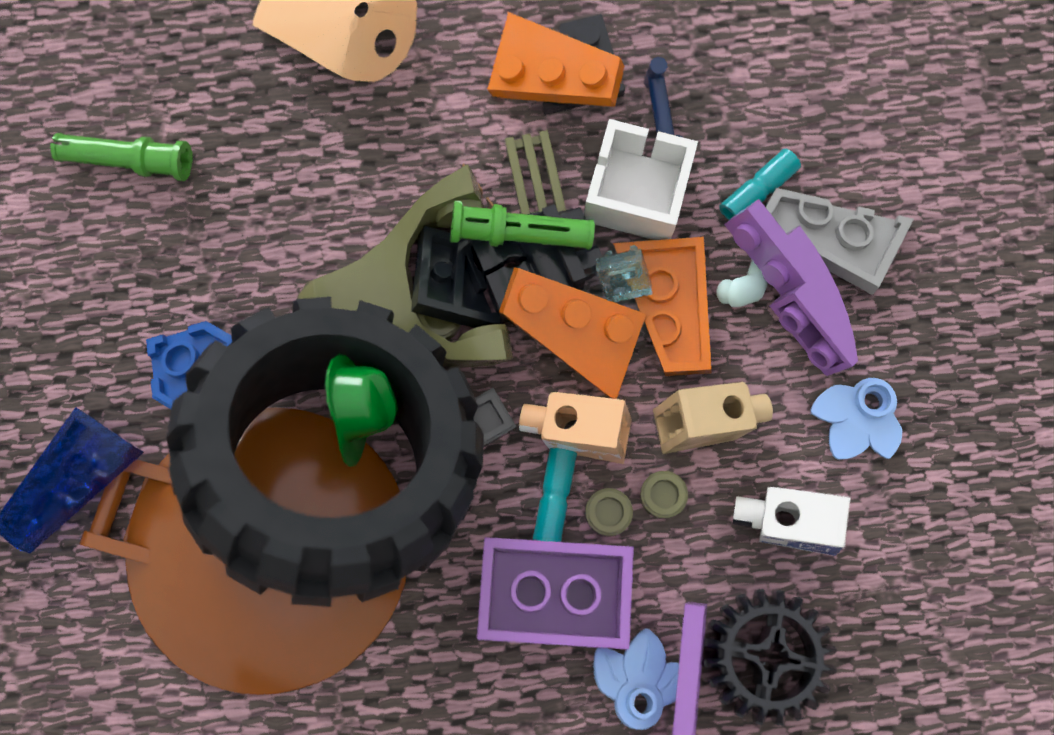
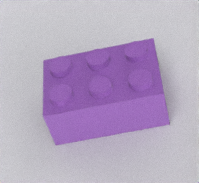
M484 537L477 640L629 649L634 547Z

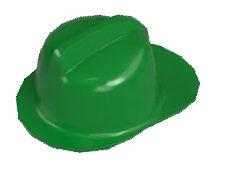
M337 355L330 361L327 369L326 397L331 417L336 427L343 462L348 467L356 466L360 461L365 448L366 437L386 431L393 424L398 410L393 391L387 376L374 367L355 366L354 362L346 355Z

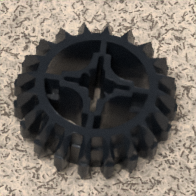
M764 589L754 590L753 605L745 594L737 595L735 599L739 612L730 605L724 604L720 607V611L728 620L726 625L718 620H710L708 624L713 631L720 633L718 640L704 638V647L717 649L716 658H704L702 665L706 668L718 667L720 672L707 680L709 686L714 688L726 684L727 687L720 693L718 700L722 704L727 705L738 698L734 707V714L743 718L752 708V719L756 724L763 725L769 711L774 725H784L785 708L793 720H802L803 711L800 702L808 708L816 710L819 707V702L812 692L816 690L828 694L831 691V687L820 680L822 673L835 675L837 671L835 666L824 664V655H833L837 651L833 645L821 644L820 639L828 636L831 632L829 627H812V624L819 616V612L816 609H809L800 615L803 607V599L800 597H793L785 607L786 597L785 592L782 590H775L773 592L770 603ZM768 614L766 626H762L761 633L756 641L750 644L734 641L739 630L749 620L759 615ZM783 620L789 623L800 636L805 656L796 654L788 648L785 640L786 629L782 628ZM772 643L775 646L772 651L778 652L779 657L788 658L791 662L778 661L777 663H769L766 670L763 666L767 662L760 661L759 656L748 654L747 650H768ZM732 656L742 658L751 665L753 669V683L756 684L755 695L750 693L737 678L732 664ZM788 670L803 671L801 678L790 691L781 696L770 698L772 688H777L778 680L784 672Z

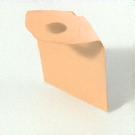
M261 0L253 19V26L344 78L353 81L375 82L394 72L407 57L416 32L417 2L416 0ZM366 2L368 4L366 15L358 17L354 13L355 8L360 3ZM388 29L394 33L396 45L393 52L383 58L375 51V40L381 31Z

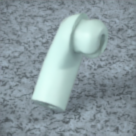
M752 260L746 276L736 278L733 281L725 279L719 283L716 293L717 298L721 303L730 304L731 307H743L759 301L766 291L768 282L764 279L762 271Z

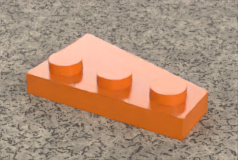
M508 12L487 90L492 96L504 99L615 107L625 66L622 59L616 55Z
M704 237L613 243L638 309L646 314L644 324L665 376L712 374Z
M515 267L499 313L565 362L572 370L583 376L597 387L599 391L611 399H617L646 316L645 313Z

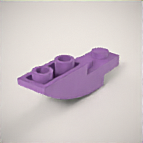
M759 199L724 225L733 235L736 244L746 251L762 271L764 279L780 294L770 305L771 309L779 317V321L784 329L790 332L807 352L811 363L826 376L853 367L858 362L855 339L848 313L829 269L800 225L786 233Z

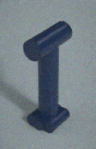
M655 57L651 60L646 72L644 85L649 89L656 134L659 131L675 135L664 76L668 64L664 58Z

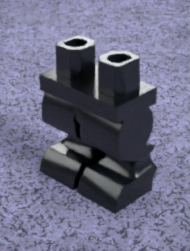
M555 204L542 208V212L527 214L586 220L581 207L558 212ZM469 239V244L475 256V264L483 274L488 286L486 290L496 312L500 310L514 269L504 267L507 263L515 262L519 265L515 268L526 270L578 290H583L585 281L602 273L605 268L604 258L597 245H593L591 249L575 252L574 247L504 240L503 245L496 247L490 246L489 241ZM499 313L501 317V324H505L510 321L501 313Z

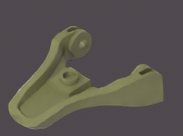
M468 164L443 178L425 192L387 237L361 259L307 282L297 295V299L331 297V308L357 311L359 300L392 310L394 313L392 324L406 332H409L417 324L442 345L447 351L443 363L444 367L491 366L513 359L509 330L505 324H493L474 328L463 333L458 341L451 343L425 327L418 314L411 312L414 286L408 265L411 248L418 239L423 227L451 229L454 200L462 201L463 206L484 208L478 182Z

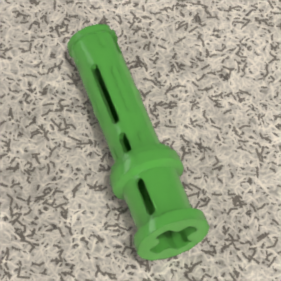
M56 133L52 140L54 142H61L62 145L51 143L50 146L52 158L57 162L66 161L133 169L134 173L141 177H150L154 173L171 175L177 181H186L188 179L193 161L192 149L187 141L179 140L175 144L154 142L152 138L144 136L136 139L134 142Z
M454 200L451 223V242L458 243L460 239L489 241L490 246L496 247L503 245L504 240L581 247L585 249H591L593 245L594 220L506 213V208L502 207V205L494 204L491 209L463 206L462 201Z

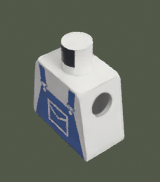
M768 487L765 501L736 496L732 525L761 529L759 542L836 556L845 545L850 497ZM780 511L789 512L794 516L796 523L792 526L781 525L776 520L775 514Z

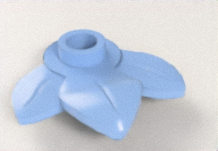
M867 378L858 382L854 387L834 385L819 395L811 407L810 412L813 416L831 423L829 447L833 457L837 460L853 458L864 452L869 446L881 457L890 459L897 451L902 440V427L894 415L897 406L896 394L893 388L881 379ZM866 394H873L878 398L879 407L877 409H870L866 406L864 401Z
M647 628L636 634L629 644V649H625L624 655L608 648H596L593 660L595 681L598 689L604 695L614 700V707L619 720L625 726L635 730H644L654 726L662 715L663 707L676 701L679 663H666L663 644ZM638 694L642 695L647 702L646 710L643 713H639L634 706V700Z

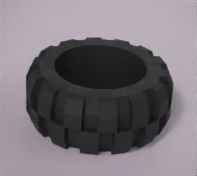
M331 297L296 299L293 302V312L275 317L271 309L267 307L231 327L232 343L228 346L217 340L208 345L185 374L187 391L183 392L172 402L166 435L170 459L168 470L173 494L177 497L183 523L202 553L215 555L225 565L226 576L259 595L264 593L267 588L291 594V604L331 607L332 598L357 594V598L365 602L399 589L401 580L413 571L425 572L450 545L455 531L466 516L474 498L473 492L477 479L483 468L484 433L473 419L478 408L477 401L463 372L458 367L447 371L443 367L447 351L442 345L417 324L409 332L392 324L394 319L392 310L359 300L357 311L331 308ZM337 355H346L354 362L355 366L374 367L387 376L397 403L398 411L395 420L403 429L412 447L416 463V476L397 496L385 504L361 514L332 518L309 516L294 512L268 499L249 482L235 460V451L244 431L267 407L296 393L326 389V373L330 361Z

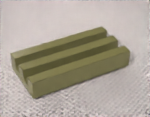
M548 130L540 131L539 136L531 137V133L522 135V139L514 140V137L505 138V147L520 214H530V209L516 150H525L538 208L537 212H542V208L547 207L534 147L541 146L553 202L557 211L566 210Z

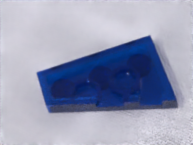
M75 407L1 510L0 536L16 549L31 554L140 457L144 451L91 415Z

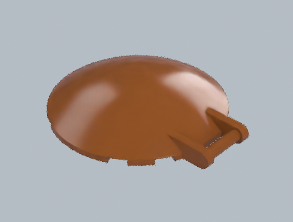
M266 408L244 431L234 455L243 474L259 492L282 507L309 516L335 518L361 514L385 504L400 493V489L390 470L372 447L365 442V448L360 461L356 466L348 467L343 462L334 421L308 411L292 408ZM115 453L111 454L107 467L112 468L90 530H84L79 545L126 558L127 583L132 603L141 624L158 649L173 664L192 677L222 690L242 694H280L299 690L317 684L349 666L379 637L390 621L401 598L407 576L401 580L397 590L365 602L360 601L357 598V594L332 598L331 607L291 604V594L267 588L264 593L259 595L226 576L225 565L215 555L203 554L185 527L177 497L173 494L168 470L170 466L169 454L159 465ZM130 474L145 477L123 541L108 537Z

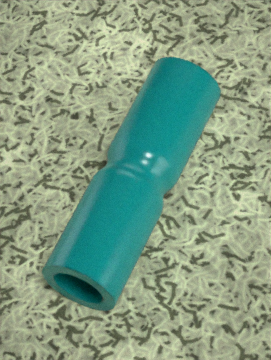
M782 149L755 173L753 179L747 180L719 205L720 212L730 220L759 199L761 202H764L767 195L774 193L776 188L782 186L801 169L798 157L789 149Z
M562 448L549 449L543 481V496L540 499L533 535L534 541L561 542L568 507L567 497L570 494L577 453Z

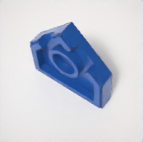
M203 321L190 325L186 331L170 336L161 334L146 339L147 353L152 360L154 378L151 379L152 398L171 409L172 402L183 392L187 391L185 374L206 347L215 340L228 346L232 343L231 335L211 323Z

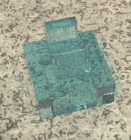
M635 245L630 246L628 252L613 255L611 250L607 251L604 257L596 259V273L606 300L618 302L653 294L652 281L642 250L638 249Z

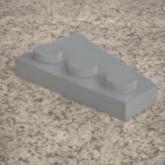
M776 188L766 205L767 210L786 233L800 225L817 249L829 272L872 295L880 287L914 220L899 215L895 220L874 215L875 210L859 206L855 211L833 206L828 199Z

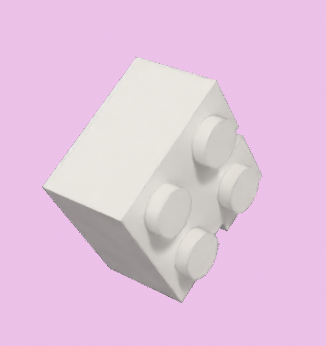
M609 119L598 157V164L595 167L585 204L584 216L586 220H594L595 225L653 240L671 239L678 221L698 141L658 131L652 155L649 158L642 156L649 129Z

